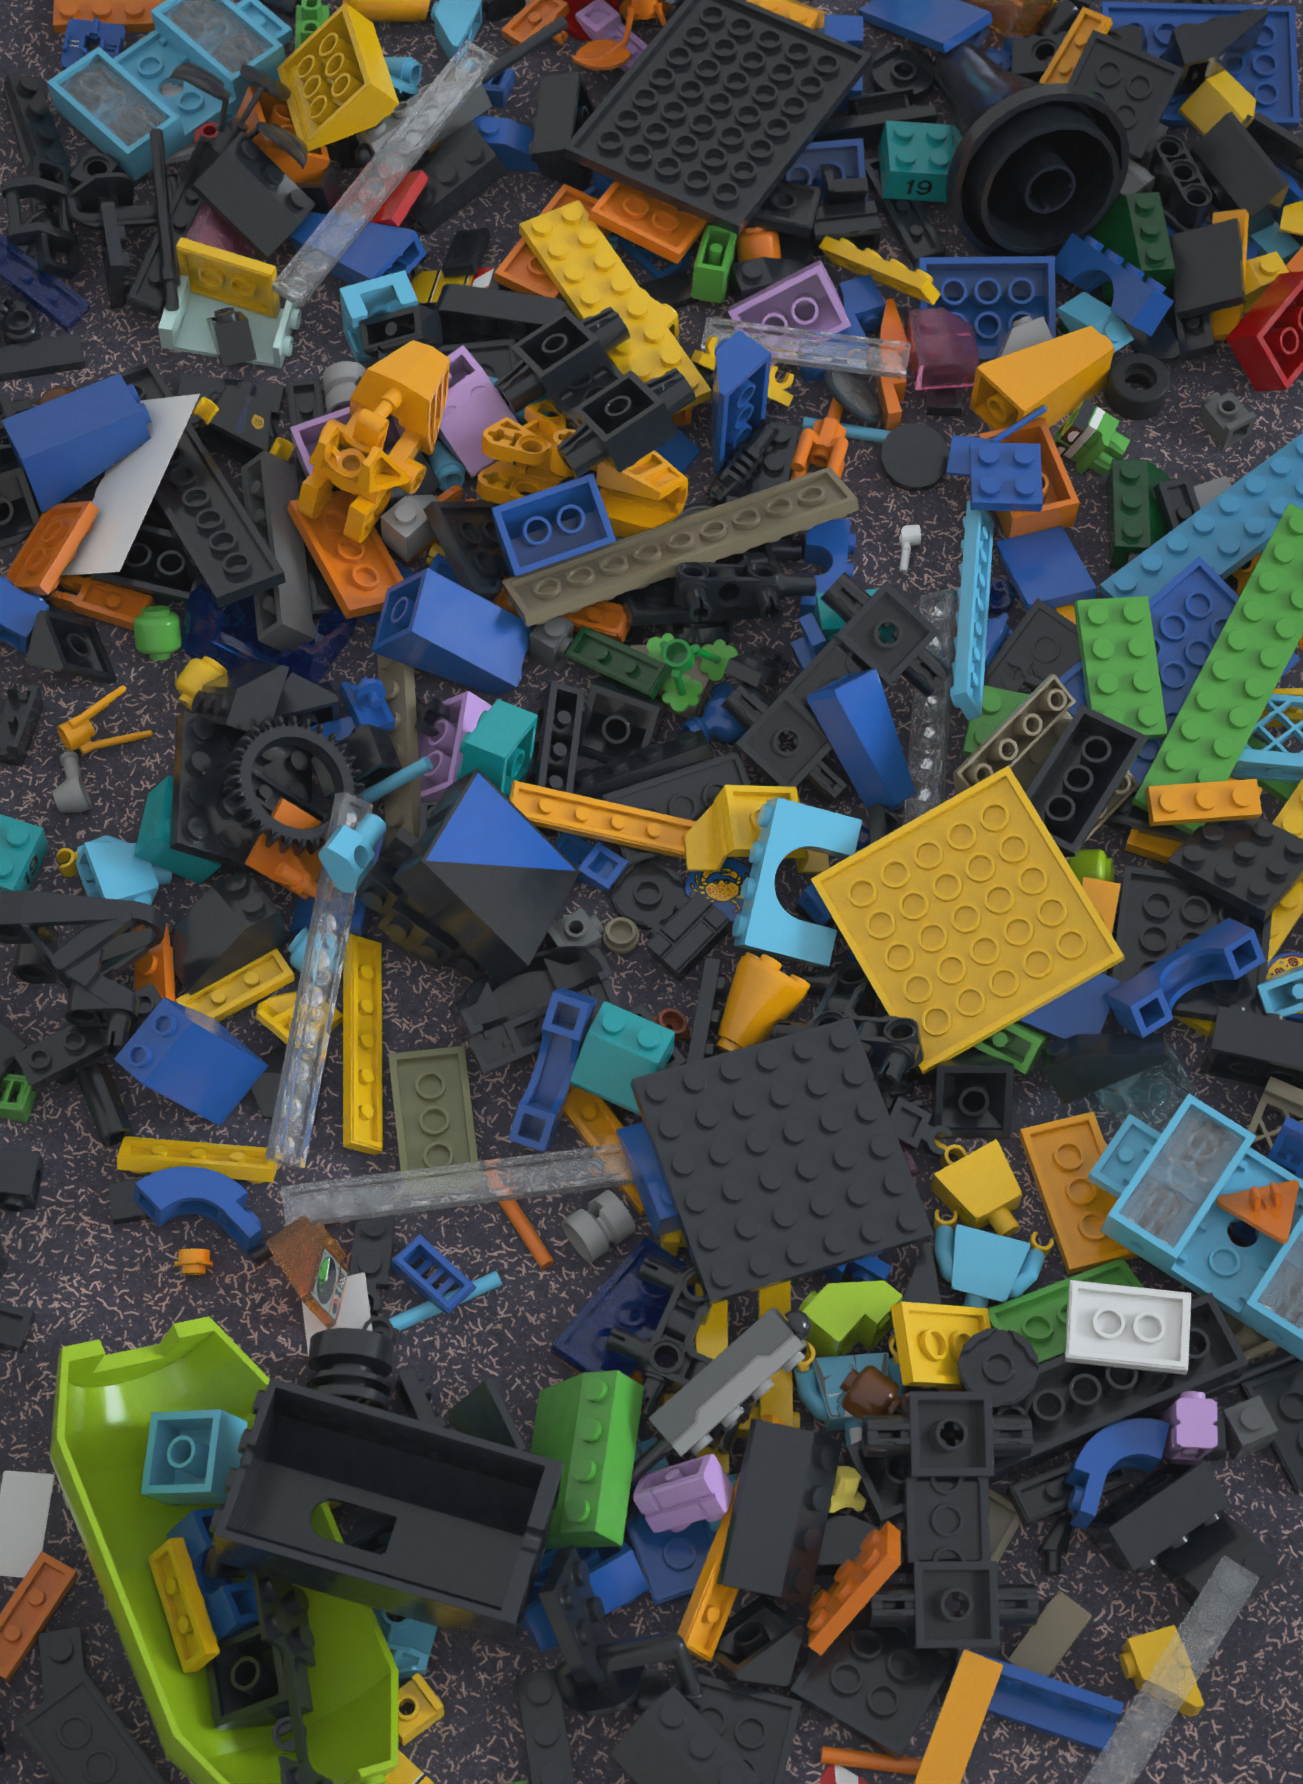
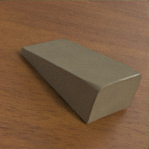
M1058 1591L1038 1617L1037 1624L1030 1628L1007 1662L1049 1677L1088 1625L1092 1615L1063 1592Z

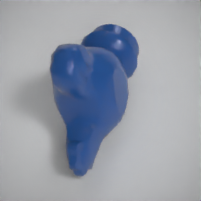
M728 682L716 684L711 693L712 698L705 704L703 716H690L688 721L682 723V731L696 732L702 730L708 744L710 739L726 744L737 742L746 730L720 706L736 689L733 684Z

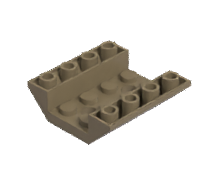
M1050 674L953 773L956 795L1008 765L1026 793L1048 758L1050 748L1056 745L1073 718L1067 710L1076 701L1055 674ZM1129 770L1085 842L1140 785Z

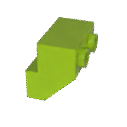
M884 1280L828 1283L819 1293L815 1290L812 1291L800 1305L799 1309L807 1314L811 1321L810 1334L804 1340H807L814 1347L815 1355L818 1358L846 1356L858 1341L871 1351L893 1327L891 1305L901 1302L903 1295Z

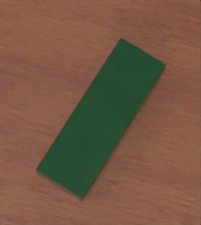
M582 626L564 654L568 661L651 700L655 699L672 671L667 664L585 626Z

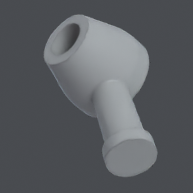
M74 751L64 752L60 756V762L64 767L66 780L52 791L55 803L61 813L84 812L92 809L88 791L81 778L78 754Z

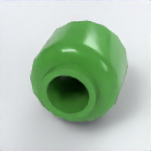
M159 605L142 608L141 614L137 615L133 620L135 647L139 652L148 654L150 660L170 659L171 653L181 647L180 617L176 613L171 612L169 606Z

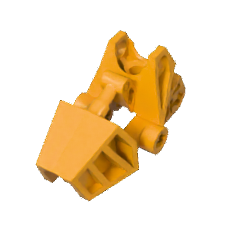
M412 340L366 369L350 398L349 414L352 415L351 419L345 425L332 418L321 431L318 443L308 461L314 465L313 472L302 483L297 504L298 512L313 520L316 519L331 498L334 485L343 491L352 493V495H357L358 497L349 506L343 534L360 544L365 541L385 510L392 496L393 487H397L411 495L417 491L424 479L426 466L413 459L419 450L430 456L433 455L448 397L450 358L430 345ZM391 414L399 419L398 425L405 428V431L387 456L382 450L389 426V420L386 418Z
M548 400L525 407L524 419L528 423L524 426H521L509 417H505L483 431L482 453L487 457L499 460L478 474L476 492L483 500L504 504L525 497L520 492L533 494L557 486L559 481L573 476L560 458L557 446L563 440L572 436L576 430L566 429V418ZM551 411L559 416L547 417L542 412ZM655 450L620 473L607 460L591 469L597 472L596 483L598 486H601L600 495L615 537H630L670 523L683 512L688 494V478Z

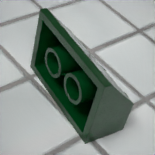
M1159 192L1125 194L1114 202L1107 214L1090 230V236L1104 245L1101 250L1103 253L1107 249L1115 252L1125 259L1121 264L1125 267L1127 263H1130L1145 273L1142 280L1146 282L1147 278L1151 277L1165 286L1166 289L1163 294L1170 296L1175 265ZM1112 281L1100 285L1103 300L1113 299L1114 288Z
M1112 458L1106 481L1109 569H1121L1126 565L1129 552L1141 554L1168 534L1153 487L1160 482L1173 479L1148 460Z

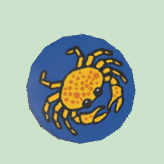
M726 858L719 872L692 871L687 878L685 896L692 897L697 891L701 892L730 919L733 927L734 920L738 914H741L744 900L740 897L741 888L745 878L750 877L751 870L737 860Z

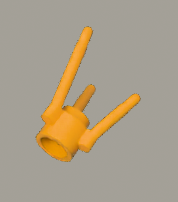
M124 685L106 695L80 715L57 726L59 737L67 750L72 752L79 748L82 755L95 749L149 738L153 736V732L147 730L91 742V738L96 733L90 719L126 691Z

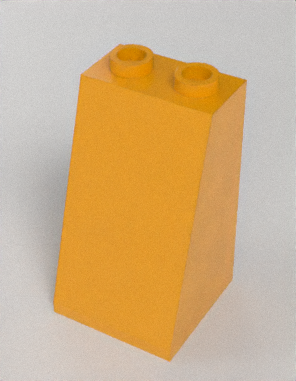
M1088 326L982 363L976 369L969 408L993 430L1012 426L1039 407L1045 405L1047 411L1031 422L1045 419L1049 428L1076 409L1084 399H1090L1105 388L1115 347L1107 336L1100 334L1094 327Z

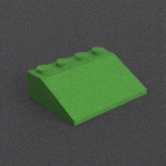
M618 1370L582 1373L539 1391L530 1453L564 1463L561 1491L556 1509H553L552 1512L554 1514L551 1530L545 1549H559L575 1545V1548L622 1546L644 1386Z

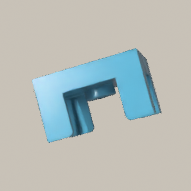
M405 270L339 288L343 331L355 361L358 363L369 360L372 357L366 355L363 350L360 327L362 320L418 305V299Z

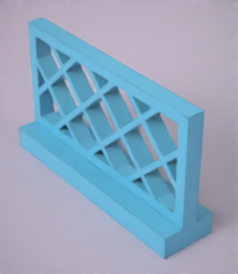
M1271 695L1266 705V708L1271 713L1257 722L1251 734L1252 736L1258 732L1269 745L1262 750L1252 749L1246 744L1230 775L1231 778L1262 779L1297 784L1303 779V750L1299 753H1289L1281 744L1293 735L1303 744V732L1301 731L1303 720L1295 725L1283 713L1289 707L1300 708L1303 711V696ZM1275 718L1288 729L1277 739L1264 728L1266 724Z

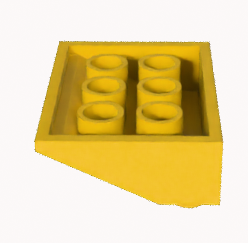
M344 3L277 67L280 81L291 91V95L286 102L296 136L306 144L308 152L375 127L385 117L391 115L399 105L373 23L347 3Z

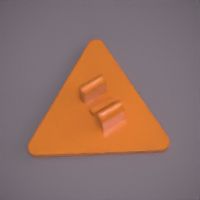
M1291 1180L1277 1184L1271 1182L1268 1186L1259 1188L1252 1186L1249 1190L1218 1196L1216 1205L1275 1241L1285 1244L1289 1240L1299 1191V1182Z

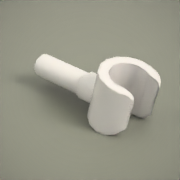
M906 525L901 529L899 541L902 552L899 572H908L910 546L921 544L919 525Z

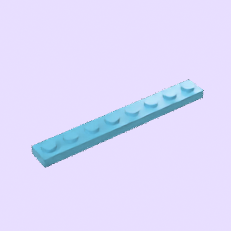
M970 500L967 501L966 516L963 517V527L965 530L964 540L961 541L963 562L959 565L961 587L957 589L959 611L955 615L958 626L957 636L954 637L956 657L955 661L952 662L954 684L950 688L953 705L962 710L968 721L982 716L994 520L988 510H970Z

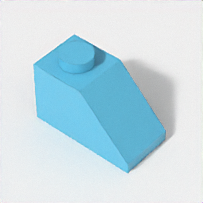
M440 0V2L435 1L432 7L431 20L434 21L435 35L452 66L454 62L462 63L483 22L482 0Z
M1082 292L1056 309L1070 333L1092 326L1100 334L1109 338L1115 347L1114 353L1134 340L1122 319L1110 311L1111 307L1086 292Z
M1303 965L1283 971L1256 985L1265 1013H1275L1285 1017L1303 1010Z

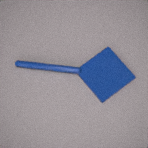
M1045 405L1039 407L992 439L952 435L946 474L969 477L970 442L998 443L1046 412L1047 407Z

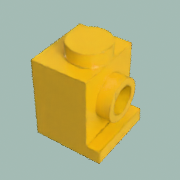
M419 1672L398 1689V1739L405 1746L444 1716L443 1704ZM405 1703H412L415 1706L412 1714L403 1715L399 1711V1708Z

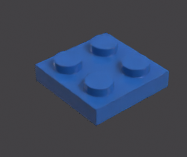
M970 442V510L1041 512L1043 506L1041 445L1033 443Z

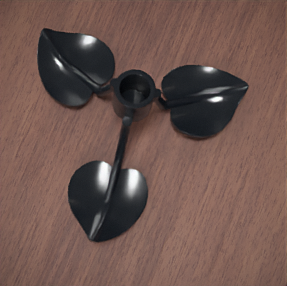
M183 63L174 69L170 79L186 81L214 98L222 100L220 118L215 128L219 132L212 143V147L216 152L219 153L241 131L251 140L261 132L292 156L302 169L304 168L308 154L306 144L277 124L268 125L264 122H258L256 128L247 134L249 128L245 122L264 90L279 100H287L291 95V91L286 85L274 78H270L267 73L248 64L241 65L239 69L241 75L259 88L241 118L231 117L229 121H226L230 92L224 88L223 81L208 70L193 63Z

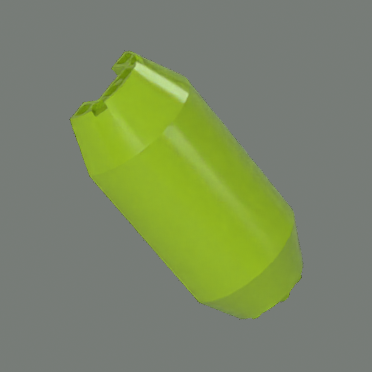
M209 1316L173 1324L159 1344L105 1355L106 1353L100 1339L62 1347L57 1362L50 1460L166 1758L195 1784H282L278 1757L284 1755L297 1762L296 1751L284 1752L277 1748L272 1739L274 1725L223 1730L215 1728L206 1665L198 1672L183 1673L148 1561V1557L168 1540L166 1534L191 1511L224 1506V1504L166 1505L141 1494L152 1412L222 1409L247 1421V1428L252 1430L256 1415L252 1414L254 1400L259 1389L266 1391L269 1378ZM324 1502L317 1506L310 1518V1524L314 1532L320 1537L345 1544L328 1503ZM248 1573L244 1574V1577L231 1578L234 1584L245 1582ZM293 1584L301 1588L308 1598L309 1609L307 1613L309 1626L315 1639L313 1647L315 1666L310 1667L306 1665L314 1711L302 1715L303 1724L307 1731L306 1745L309 1762L317 1773L333 1780L334 1784H387L385 1776L398 1766V1668L372 1607ZM293 1731L279 1737L282 1744L293 1738Z

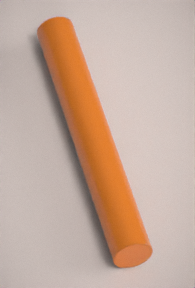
M490 1167L486 1169L481 1176L541 1270L551 1266L555 1262L496 1168Z
M822 1746L820 1763L917 1775L923 1759L901 1756L898 1761L888 1754Z

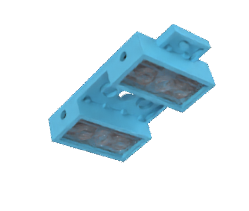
M166 0L150 11L155 26L154 31L115 58L110 57L98 46L47 81V85L55 110L103 153L109 154L120 161L121 169L136 181L153 169L150 130L158 128L163 131L165 159H167L194 140L197 128L206 123L219 122L222 100L214 98L186 81L170 79L172 72L177 66L183 63H193L203 67L223 81L224 88L230 92L227 117L240 108L249 85L258 87L241 75L239 71L241 65L248 64L267 73L270 78L280 80L277 67L286 60L283 45L294 38L292 28L258 0H242L237 5L230 0ZM167 82H171L172 85H180L181 83L184 85L182 92L178 95L168 97L160 93V88Z
M1191 1094L1187 1095L1162 1134L1129 1114L1087 1177V1180L1118 1199L1100 1231L1200 1296L1212 1292L1222 1310L1303 1361V1180L1250 1148L1256 1135ZM1291 1180L1299 1182V1191L1287 1243L1281 1244L1255 1229L1257 1241L1252 1246L1240 1247L1230 1240L1227 1231L1230 1223L1239 1222L1240 1219L1216 1205L1218 1196L1249 1190L1252 1186H1256V1188L1268 1186L1271 1182H1275V1184Z

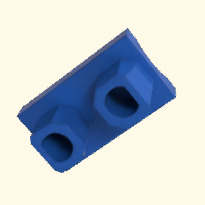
M365 677L359 681L358 685L348 682L340 683L339 692L346 704L345 712L348 717H352L356 727L370 724L384 730H394L396 721L384 699L386 689L380 680Z

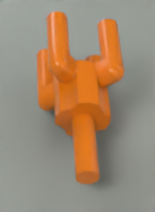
M834 397L827 417L815 421L812 429L805 428L801 432L791 463L793 471L790 480L806 475L810 464L818 467H831L841 479L845 468L844 458L849 442L845 438L847 434L846 428L839 423L844 407Z

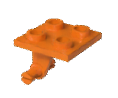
M284 798L279 799L271 814V817L278 822L298 829H310L321 823V821ZM263 834L258 838L244 864L304 900L308 896L313 897L316 901L323 899L327 888L316 882L324 868L318 857L321 848L314 855H309L305 848L303 853L295 856L292 845L283 854L280 853L279 841H276L270 848L265 847L266 835Z

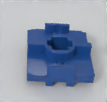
M70 18L63 44L62 69L65 70L91 51L87 50L88 44L100 45L99 47L110 57L115 58L124 50L125 25L100 22L99 18H94L93 21Z

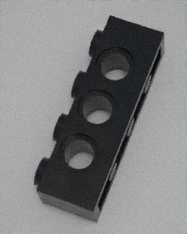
M1125 25L1118 29H1110L1107 33V36L1147 53V39L1142 26ZM1058 32L1055 35L1049 36L1027 35L1023 38L1013 39L1012 73L1039 83L1068 32ZM1048 56H1053L1051 59L1047 61H1042L1044 58Z
M551 680L536 698L534 714L538 715L531 770L526 775L525 783L573 794L585 690ZM536 826L545 835L555 836L558 832Z

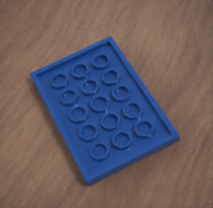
M1102 1L1100 14L1112 19L1113 25L1110 29H1118L1125 25L1142 26L1147 39V53L1162 60L1173 29L1182 24H1198L1216 16L1228 17L1237 15L1247 9L1259 10L1268 8L1269 13L1256 46L1230 67L1227 72L1256 99L1254 114L1257 111L1285 129H1298L1300 110L1295 6ZM1194 92L1175 97L1172 96L1160 123L1165 126L1193 127L1178 110Z
M1200 556L1149 600L1167 732L1239 598L1232 588ZM1294 652L1281 678L1300 661V658ZM1080 660L1059 678L1076 701L1067 710L1072 717L1081 704L1088 707L1082 661ZM1164 739L1147 740L1131 765L1129 771L1139 784L1142 783Z

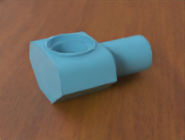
M374 814L365 815L355 830L346 825L338 827L318 853L320 861L340 891L355 893L372 869L375 857L373 848L386 832V824L379 816Z

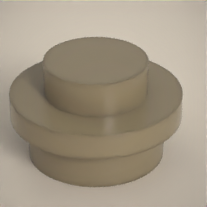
M614 918L603 928V944L613 953H629L639 943V929L635 923L627 918Z

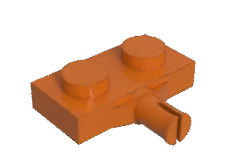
M563 0L530 1L501 29L502 37L514 46L519 45L560 16L565 17L569 13L568 3ZM562 31L552 39L559 45H563V41L566 42L568 38V33Z

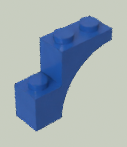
M870 274L839 283L838 296L851 326L832 335L817 348L802 354L800 374L805 384L813 381H825L824 374L831 367H838L848 372H856L863 366L868 365L871 345L864 331H872L882 324L886 306Z

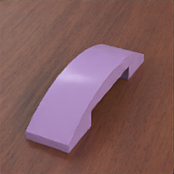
M594 0L575 14L576 20L592 41L597 39H612L618 43L622 41L625 26L621 22V15L604 0ZM630 32L627 47H625V49L631 52V58L627 63L619 67L624 72L628 71L648 46L633 32Z

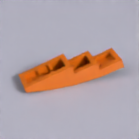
M894 298L887 299L878 344L876 371L878 401L882 409L884 428L888 431H893L896 427L900 426L902 410L899 402L904 401L907 382L904 372H908L911 350Z

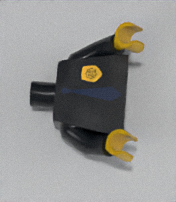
M240 381L236 387L227 385L221 393L212 391L197 400L191 414L203 419L196 433L204 445L243 465L264 450L287 462L289 461L295 446L290 441L277 436L274 423L271 420V407L255 397L257 387L252 382Z

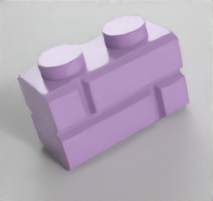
M1182 1392L1181 1397L1162 1414V1421L1170 1423L1163 1456L1167 1459L1199 1461L1218 1445V1427L1213 1425L1217 1421V1402L1213 1399H1205V1393Z
M709 1454L646 1473L636 1486L633 1500L641 1513L645 1514V1520L653 1533L669 1529L672 1532H680L693 1522L706 1519L707 1522H714L722 1518L730 1506L734 1495V1486L726 1473L722 1472V1466L715 1455Z

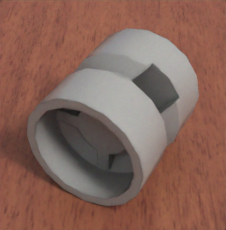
M343 361L332 364L325 369L323 382L325 395H327L325 398L327 414L350 407V398L366 371L363 365L357 362Z
M609 1190L604 1191L588 1202L587 1211L578 1209L562 1221V1227L568 1240L581 1257L589 1263H592L608 1252L610 1242L619 1244L636 1232V1226L629 1211L621 1200Z

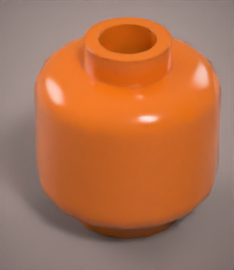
M746 225L742 232L737 235L736 249L739 263L760 257L781 259L777 231Z

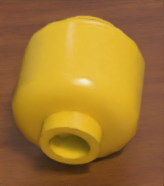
M204 656L202 659H191L175 681V687L181 694L178 700L192 710L193 699L196 693L202 690L203 685L228 671L208 656Z

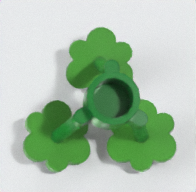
M670 633L664 634L662 638L652 637L647 642V649L650 652L648 656L667 664L670 670H672L671 675L673 678L666 680L664 683L665 693L662 696V700L667 705L671 704L672 710L677 713L686 711L688 706L695 707L699 704L698 696L703 692V685L697 680L692 681L689 675H682L683 672L688 671L694 665L696 656L701 657L703 660L700 663V670L703 673H708L709 678L715 682L723 680L725 674H727L724 671L729 659L738 656L735 647L731 645L726 646L725 641L720 639L716 640L713 645L707 644L703 646L702 649L698 644L689 646L683 639H674Z

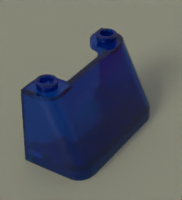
M202 583L189 594L181 634L182 647L191 658L202 659L204 656H208L221 664L228 672L246 662L278 664L289 667L286 680L291 673H294L314 684H319L352 638L357 619H346L342 611L336 609L329 610L321 617L319 625L313 623L314 640L309 643L305 641L298 647V650L286 648L282 652L258 641L254 595L218 608L204 583Z

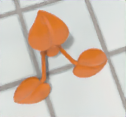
M624 0L619 8V14L627 20L622 41L618 43L612 39L593 40L582 46L576 55L572 56V60L582 67L601 71L615 69L624 65L631 58V52L625 49V47H627L632 22L639 19L659 18L662 27H664L667 23L664 15L672 10L673 5H669L663 0Z

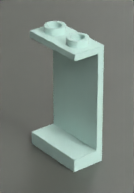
M180 275L181 284L178 287L179 309L168 311L165 307L158 327L161 348L218 358L207 318L215 317L214 311L234 307V311H241L248 318L257 359L247 361L246 363L282 368L285 356L290 357L293 350L292 331L293 329L298 330L301 323L302 313L301 309H297L295 294H288L284 309L280 310L277 318H272L201 295L192 294L189 276Z

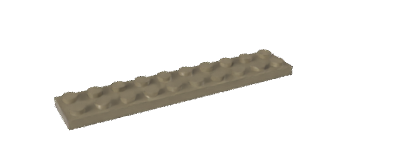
M827 467L608 545L503 580L504 592L527 627L543 624L551 618L577 612L585 606L611 600L617 595L634 589H643L651 583L668 577H676L677 566L680 563H714L716 560L733 554L745 553L750 548L764 543L776 542L782 537L798 531L810 530L815 525L844 518L847 514L859 510L858 499L832 468Z

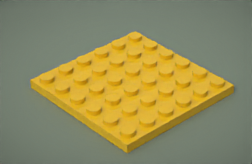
M1009 765L811 878L812 883L889 1016L907 1017L917 1022L924 1050V1060L918 1066L923 1075L934 1069L937 1063L952 1059L1125 960L1122 951Z

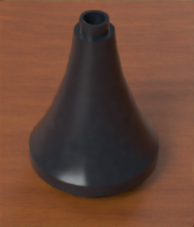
M962 42L947 53L938 51L934 58V80L944 99L951 121L953 156L946 181V198L949 212L965 238L975 248L989 256L1024 257L1047 256L1062 250L1072 233L1080 238L1086 235L1110 210L1127 176L1130 156L1129 141L1122 122L1112 108L1099 95L1078 85L1065 83L1043 84L1013 74L970 43Z

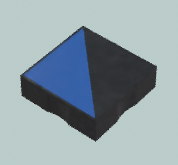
M476 768L448 786L431 814L423 836L411 847L394 875L393 880L431 917L445 926L457 939L461 947L498 983H501L530 965L580 870Z

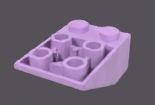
M462 345L447 356L450 358L448 397L438 437L463 465L471 478H474L482 470L498 461L482 453L483 431L505 417H509L518 424L519 422L485 371L465 346Z

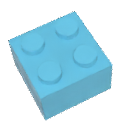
M222 1409L152 1412L141 1494L166 1505L225 1504L228 1493L224 1492L225 1482L231 1467L237 1469L240 1467L242 1454L238 1453V1447L248 1422Z

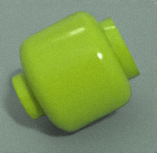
M1101 849L1079 850L1076 857H1070L1067 860L1080 884L1083 877L1114 882L1113 858H1107L1106 853Z

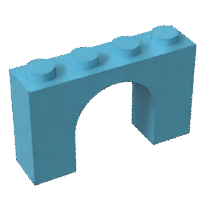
M779 797L767 800V803L762 805L758 814L757 825L761 827L758 841L753 842L749 853V862L753 863L750 877L745 878L741 888L740 897L744 900L742 912L736 916L732 927V935L736 937L734 946L815 967H829L837 930L802 921L788 914L779 903L775 893V874L783 858L797 848H804L842 859L855 854L862 820Z

